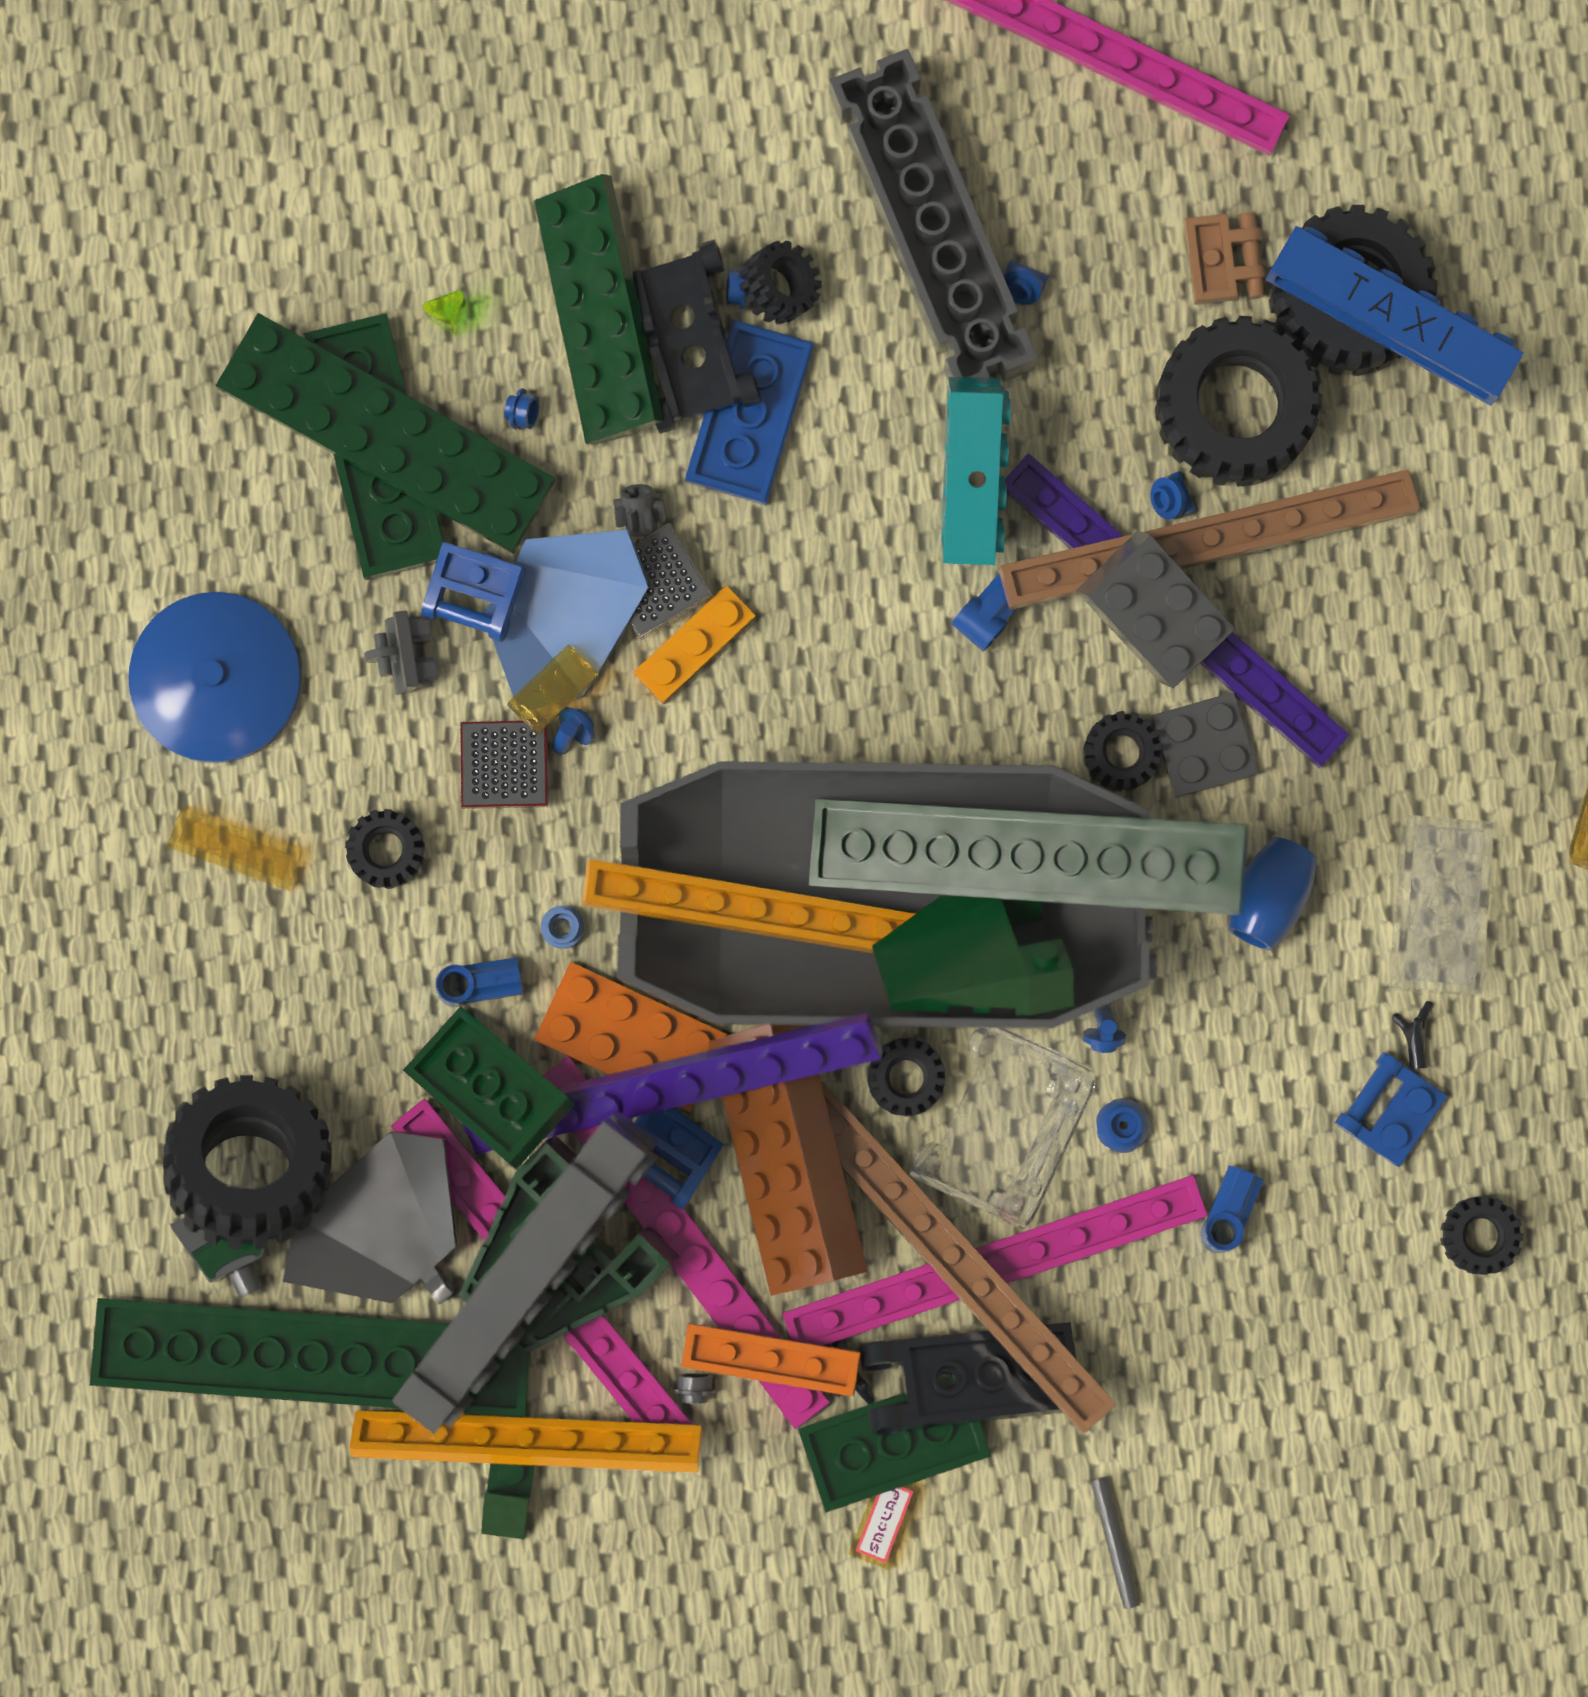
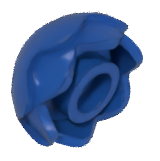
M1119 1098L1112 1100L1100 1109L1096 1117L1097 1136L1100 1142L1116 1152L1128 1153L1134 1151L1146 1141L1149 1135L1150 1124L1147 1112L1140 1104L1130 1099ZM1121 1121L1127 1123L1125 1130L1119 1127Z

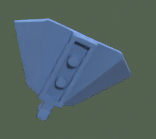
M629 529L525 539L515 565L526 568L511 614L510 628L503 642L492 639L519 713L585 697L606 660H609L629 626L630 619L649 589L648 579ZM490 550L482 552L484 555L505 561ZM490 602L483 611V614L493 616L497 604Z

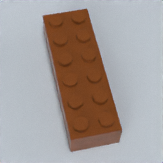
M762 1025L709 1041L710 1050H715L807 1028V1026ZM819 1074L722 1096L770 1295H777L868 1272Z

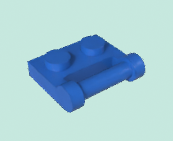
M443 542L422 605V616L432 620H437L440 617L486 632L489 638L503 642L510 628L511 614L526 568ZM446 588L497 604L493 616L444 601L443 597Z
M1382 1052L1375 1062L1378 1067L1346 1114L1341 1112L1334 1124L1394 1166L1400 1167L1447 1095L1406 1068L1394 1057ZM1393 1076L1401 1081L1402 1084L1369 1131L1360 1123Z
M674 1108L638 1116L634 1123L659 1142L653 1151L687 1175L681 1183L656 1164H653L644 1175V1178L672 1197L670 1202L682 1209L696 1191L724 1144Z

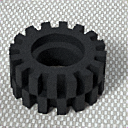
M778 240L766 245L751 255L743 264L745 268L740 271L739 278L745 279L744 282L739 284L740 292L748 291L749 294L743 298L746 305L753 302L756 307L752 312L756 316L764 312L763 321L768 323L774 319L775 324H783L786 321L789 323L810 310L815 305L814 302L818 301L821 295L816 291L822 288V280L814 279L815 276L820 274L818 266L811 268L809 263L814 260L810 254L803 257L801 254L804 248L800 245L792 248L791 241L785 240L780 244ZM771 269L777 270L785 277L789 285L790 296L784 295L776 288L772 280Z
M1119 711L1114 715L1108 714L1099 722H1096L1086 737L1083 748L1085 767H1088L1090 776L1093 779H1097L1101 786L1113 788V791L1121 792L1127 789L1130 791L1140 785H1144L1154 775L1162 759L1161 752L1163 748L1162 743L1159 742L1158 737L1160 735L1157 729L1154 730L1150 726L1151 722L1148 719L1143 720L1139 718L1137 713L1124 714V711ZM1116 736H1128L1138 745V760L1130 767H1117L1107 758L1106 746Z
M384 809V811L374 810L370 811V815L366 817L362 815L357 819L358 823L355 827L351 826L348 832L350 834L349 839L345 842V848L347 849L346 858L352 871L361 880L376 888L393 889L394 886H403L408 883L407 881L411 877H415L418 874V869L420 865H423L425 859L423 857L425 843L418 827L406 815L400 812H393L390 809ZM381 833L394 834L400 839L402 844V853L399 859L387 866L376 864L369 854L371 841Z
M899 1038L883 1045L881 1059L871 1061L868 1069L867 1083L872 1098L875 1099L882 1109L893 1115L909 1117L927 1111L939 1100L945 1086V1067L940 1059V1055L924 1041H918L915 1038ZM900 1061H912L923 1072V1083L920 1089L912 1094H901L890 1083V1071Z
M1489 1196L1471 1197L1458 1202L1452 1210L1447 1212L1445 1223H1442L1440 1229L1443 1231V1238H1440L1441 1246L1444 1245L1445 1255L1455 1263L1454 1266L1471 1274H1495L1501 1272L1504 1267H1509L1514 1262L1513 1258L1515 1255H1519L1522 1249L1519 1248L1520 1241H1523L1524 1234L1520 1233L1519 1226H1522L1520 1219L1514 1216L1513 1213L1515 1211L1510 1206L1504 1205V1201L1497 1198H1489ZM1479 1218L1487 1219L1493 1223L1498 1234L1495 1246L1485 1253L1472 1250L1465 1238L1468 1225Z

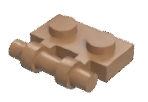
M1254 212L1240 214V229L1229 230L1227 214L1185 218L1184 229L1194 305L1236 300L1238 297L1236 283H1247L1250 299L1266 296L1264 281L1267 278L1266 265H1262L1259 244L1263 242L1262 229L1257 228ZM1232 246L1243 247L1245 266L1234 267Z

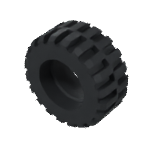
M1352 204L1349 211L1342 212L1341 207L1337 206L1327 209L1322 217L1314 215L1305 221L1302 229L1311 227L1318 230L1327 237V243L1341 251L1343 248L1351 249L1363 256L1364 259L1375 264L1380 270L1385 269L1395 273L1403 280L1402 285L1416 293L1419 290H1423L1434 296L1437 295L1438 281L1432 279V273L1436 269L1433 257H1425L1423 250L1426 247V243L1420 235L1412 238L1407 233L1411 225L1402 218L1395 224L1386 219L1389 211L1377 207L1374 214L1365 212V205ZM1270 283L1269 289L1272 290V295L1269 299L1270 313H1275L1277 317L1275 328L1282 335L1288 330L1297 337L1294 343L1299 350L1307 348L1313 358L1310 366L1317 369L1319 364L1329 366L1328 373L1340 376L1344 370H1352L1353 376L1366 375L1371 368H1375L1377 371L1384 369L1394 359L1402 357Z
M1240 315L1235 322H1229L1227 317L1215 319L1211 326L1206 328L1201 325L1191 332L1188 339L1185 341L1181 340L1174 349L1170 359L1167 360L1155 394L1157 397V404L1154 408L1155 419L1161 424L1159 434L1163 443H1169L1173 448L1172 457L1179 464L1185 461L1192 467L1190 473L1198 478L1205 474L1213 477L1212 483L1225 486L1227 481H1235L1237 487L1250 486L1251 482L1257 479L1264 482L1273 478L1281 469L1283 471L1286 470L1298 455L1302 453L1315 432L1319 422L1318 413L1322 408L1323 394L1318 392V387L1321 383L1319 371L1312 370L1310 362L1313 358L1307 348L1299 350L1294 344L1297 337L1288 330L1284 335L1275 331L1276 323L1264 319L1262 325L1252 323V316ZM1238 365L1253 369L1265 377L1274 389L1278 401L1275 419L1267 430L1255 437L1235 438L1220 433L1206 421L1199 408L1198 395L1202 382L1212 371L1223 366Z
M240 1075V1081L232 1083L229 1082L228 1077L215 1080L214 1089L210 1091L204 1086L192 1093V1105L189 1102H182L175 1111V1121L169 1122L165 1133L163 1183L165 1193L170 1195L172 1210L175 1215L181 1216L184 1214V1226L192 1233H197L201 1229L204 1231L205 1241L217 1245L220 1239L228 1241L229 1249L242 1250V1244L254 1243V1249L258 1250L268 1248V1240L276 1238L277 1242L281 1244L291 1239L294 1227L298 1231H303L311 1223L312 1213L320 1211L325 1201V1191L329 1188L332 1143L328 1141L329 1129L326 1121L321 1118L318 1119L319 1109L311 1100H306L302 1103L300 1101L301 1091L291 1085H288L284 1090L278 1087L277 1079L265 1077L264 1082L253 1081V1075ZM238 1136H255L268 1140L281 1149L289 1161V1168L283 1176L270 1185L257 1189H239L226 1185L213 1176L208 1170L205 1161L211 1150L221 1142Z

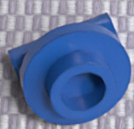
M1013 260L1009 261L1003 275L1014 302L1019 305H1031L1038 301L1049 278V275Z
M1180 471L1159 478L1153 483L1150 493L1151 503L1160 517L1173 519L1179 516L1184 517L1197 511Z
M566 707L559 713L561 725L552 743V748L556 753H566L575 739L582 745H588L594 740V723L585 711Z
M1105 1005L1096 1009L1097 1028L1084 1030L1083 1041L1091 1045V1049L1096 1052H1115L1117 1047L1123 1046L1126 1043V1034L1117 1029L1116 1021L1109 1006Z

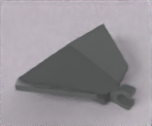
M391 1131L329 1186L328 1190L325 1191V1201L320 1211L312 1213L311 1223L303 1231H298L295 1227L293 1228L283 1282L387 1303L396 1301L421 1279L439 1305L455 1294L459 1289L438 1267V1264L457 1247L445 1139Z

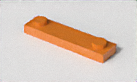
M688 1323L681 1367L854 1396L861 1352Z

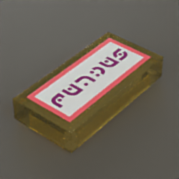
M909 1484L871 1497L848 1554L889 1570L921 1488Z

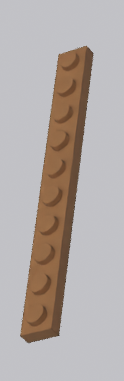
M1409 469L1148 530L1143 533L1151 535L1181 569L1413 515L1420 510ZM1134 534L1001 565L998 570L1009 610L1078 594L1076 590Z
M821 1081L842 1170L1083 1435L1086 1434L1116 1406V1403L826 1084Z

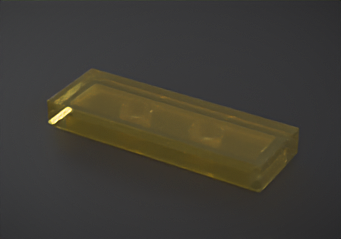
M181 807L167 844L168 848L286 891H290L304 853L299 848L185 807Z

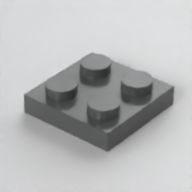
M1234 692L1151 716L1154 730L1157 729L1160 735L1158 738L1163 748L1161 754L1175 798L1258 774Z

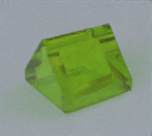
M457 290L424 302L422 306L427 320L456 336L467 308L463 292Z

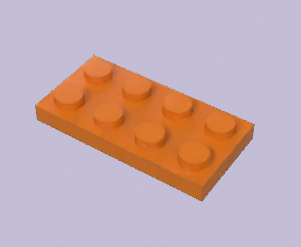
M570 962L534 1040L610 1075L710 1051L709 1041L725 1037L727 1034ZM695 1103L680 1106L679 1108L691 1113Z

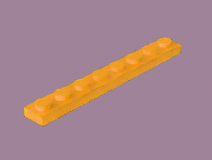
M593 859L587 862L582 906L873 953L872 945L915 915L914 913Z
M356 1410L349 1450L351 1457L699 1473L703 1432L702 1425L463 1415L451 1428L443 1424L433 1434L406 1412Z

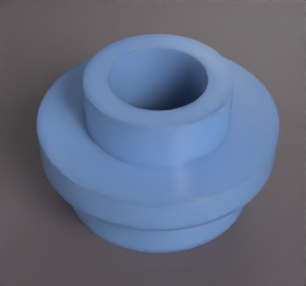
M569 906L551 908L546 912L541 922V933L548 944L559 949L570 948L577 944L584 932L582 917L575 909ZM564 919L570 922L571 929L568 934L558 935L555 932L554 926L557 921Z

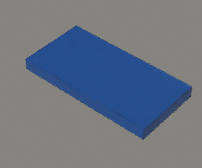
M733 320L727 342L736 375L753 371L762 403L745 408L743 402L705 413L684 480L693 485L766 506L814 343Z

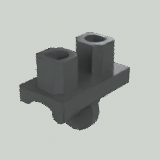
M407 610L395 611L393 617L384 620L386 633L374 634L376 649L364 652V658L366 663H378L380 677L393 675L396 695L409 694L418 686L435 681L438 678L434 657L418 659L414 657L413 644H423L431 641L429 618L408 617Z

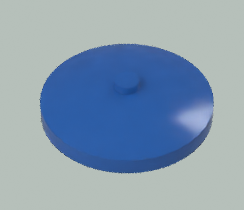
M225 592L200 593L170 604L160 611L145 627L135 644L131 656L128 677L129 691L134 709L141 723L165 748L193 761L227 763L259 752L284 730L299 700L301 665L295 644L281 622L266 608L236 594Z

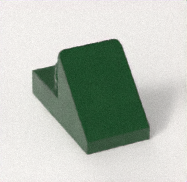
M490 1463L487 1491L484 1492L481 1534L525 1539L535 1465Z

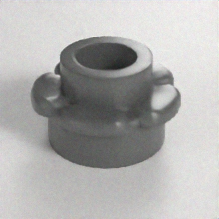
M685 1373L678 1375V1387H674L673 1392L682 1394L683 1403L701 1404L707 1403L708 1395L715 1394L716 1389L712 1387V1375Z

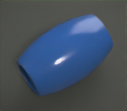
M1274 837L1256 854L1245 870L1242 915L1230 914L1228 930L1239 939L1255 947L1271 951L1291 931L1303 912L1313 887L1317 857L1308 849L1288 839Z

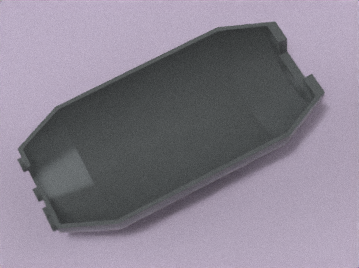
M719 761L620 804L621 864L916 914L941 895L809 886L815 799L1149 819V810L1056 766ZM1041 902L1042 920L1013 925L1011 928L1018 947L1062 939L1073 968L1074 1007L1034 1015H1016V1008L990 1007L989 1014L974 1013V1007L948 1006V1012L891 1010L873 953L620 912L617 979L714 1024L815 1026L869 1013L875 1027L1053 1029L1149 986L1150 980L1157 979L1158 962L1157 953H1149V942L1153 941V916H1145V908Z

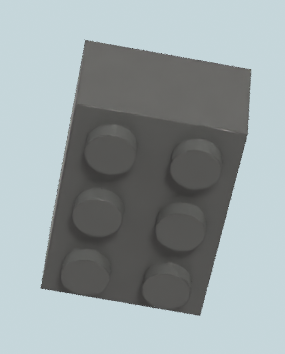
M1137 531L1076 590L1155 678L1172 689L1235 630V627L1153 537Z

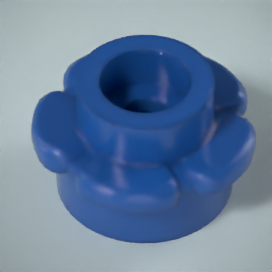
M728 270L726 303L739 305V309H743L745 306L743 298L749 294L748 291L740 292L739 284L744 282L745 279L739 278L740 271Z
M521 388L517 391V396L510 395L507 398L504 416L506 420L510 421V426L514 430L521 429V427L533 428L539 414V398L536 395L527 394V390Z

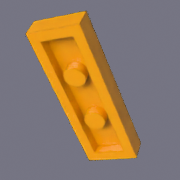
M726 585L644 661L633 674L663 705L756 618V615Z

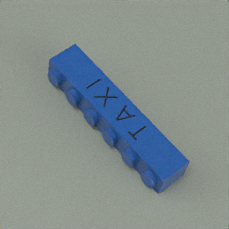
M1295 226L1272 266L1266 281L1490 406L1493 405L1524 353L1516 349L1517 344L1511 338L1501 333L1491 335L1479 328L1478 321L1470 315L1460 311L1454 314L1441 307V301L1434 295L1423 290H1419L1416 293L1402 285L1403 280L1395 273L1385 269L1377 271L1364 264L1365 259L1359 253L1348 248H1343L1341 251L1327 243V237L1318 230L1311 227L1302 229Z

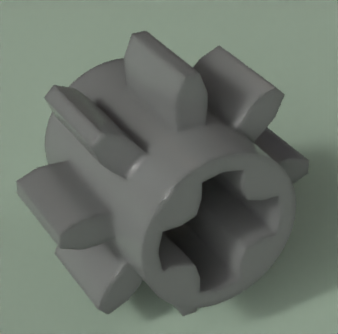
M630 485L621 491L622 499L613 500L616 527L625 526L626 530L629 529L631 536L644 537L651 535L658 529L657 522L666 521L663 494L654 495L653 488L649 485Z

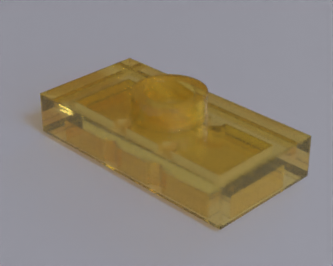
M568 644L508 702L507 706L532 731L539 735L598 678L599 673Z

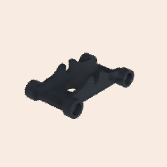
M716 239L699 243V251L692 252L691 256L642 271L640 269L633 271L632 269L643 317V325L652 347L650 350L665 394L664 398L659 399L664 422L656 424L660 434L677 429L676 422L741 402H743L745 408L762 403L753 371L736 375L709 278L711 275L725 271ZM680 306L690 307L694 311L695 316L693 323L684 329L676 328L671 322L672 313ZM691 346L701 347L706 355L704 363L695 369L687 368L682 362L684 351Z

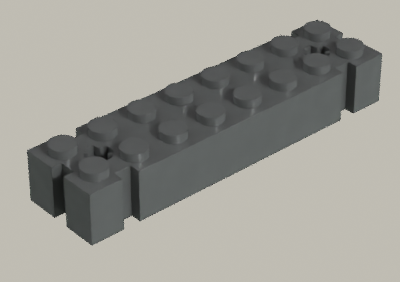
M907 48L877 60L876 72L864 76L861 67L829 79L830 99L840 123L852 122L848 126V142L937 354L944 351L948 352L949 357L945 359L943 369L947 380L948 377L990 378L991 375L1000 373L1003 382L1035 370L1038 357L1025 327L1016 331L1013 328L1012 324H1015L1018 314L1017 307L928 95L920 98L916 96L920 91L921 78L909 49ZM883 105L886 110L891 109V113L884 115L882 111L877 112V106ZM979 334L982 340L989 338L987 347L981 348L979 344L973 345L974 335Z
M618 1110L606 1118L392 1402L433 1434L443 1424L451 1428L475 1400L469 1394L472 1390L477 1394L500 1367L501 1364L495 1358L499 1356L503 1359L526 1333L527 1330L521 1326L523 1321L529 1325L551 1300L553 1295L547 1292L548 1288L551 1286L556 1290L579 1262L573 1257L576 1251L582 1255L604 1230L605 1226L599 1222L604 1216L609 1220L629 1197L631 1191L625 1188L627 1183L630 1181L635 1185L652 1167L658 1157L651 1152L659 1142Z

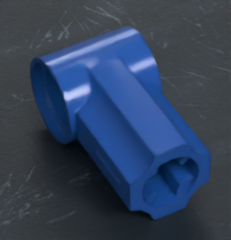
M1000 574L994 578L978 597L975 595L951 622V625L982 652L992 644L993 638L996 639L1008 624L1006 621L1019 609L1009 610Z
M517 957L464 966L450 965L443 968L436 978V991L439 999L450 1007H460L468 1003L522 995ZM453 975L463 977L468 983L466 992L459 997H451L443 990L445 980Z
M1231 1165L1227 1167L1207 1220H1205L1201 1227L1200 1237L1205 1248L1213 1253L1221 1254L1239 1246L1243 1239L1244 1228L1264 1179L1241 1168ZM1222 1221L1231 1227L1233 1235L1229 1244H1219L1212 1238L1211 1229L1215 1222Z

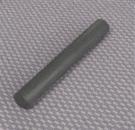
M1105 1476L1090 1480L1123 1608L1137 1607L1141 1604L1108 1478Z

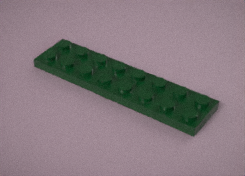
M257 313L215 385L223 393L512 554L516 551L556 481L555 477L260 313Z

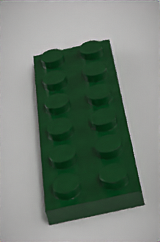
M600 174L534 200L585 444L597 445L664 422L612 176Z
M387 313L304 333L305 339L407 395ZM333 454L364 579L369 580L436 563L442 543L444 542L436 511Z

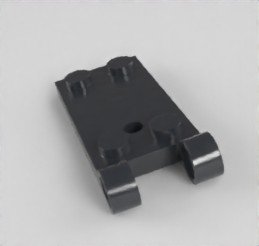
M1071 1322L1045 1325L1077 1360ZM989 1331L895 1341H876L859 1347L862 1370L882 1371L895 1366H901L906 1404L885 1405L870 1409L868 1414L871 1434L890 1435L910 1429L1063 1413ZM943 1374L952 1375L955 1379V1386L949 1389L942 1387L939 1377Z

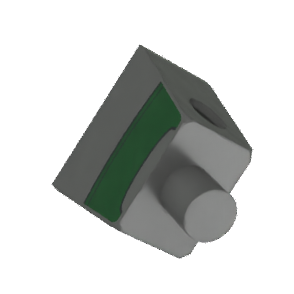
M184 1218L170 1224L175 1235L210 1283H215L229 1276L239 1299L263 1288L252 1264L270 1256L268 1248L255 1250L254 1243L242 1244V1250L229 1249L228 1241L220 1239L217 1245L205 1241L204 1231L201 1229L197 1233H192L184 1226Z

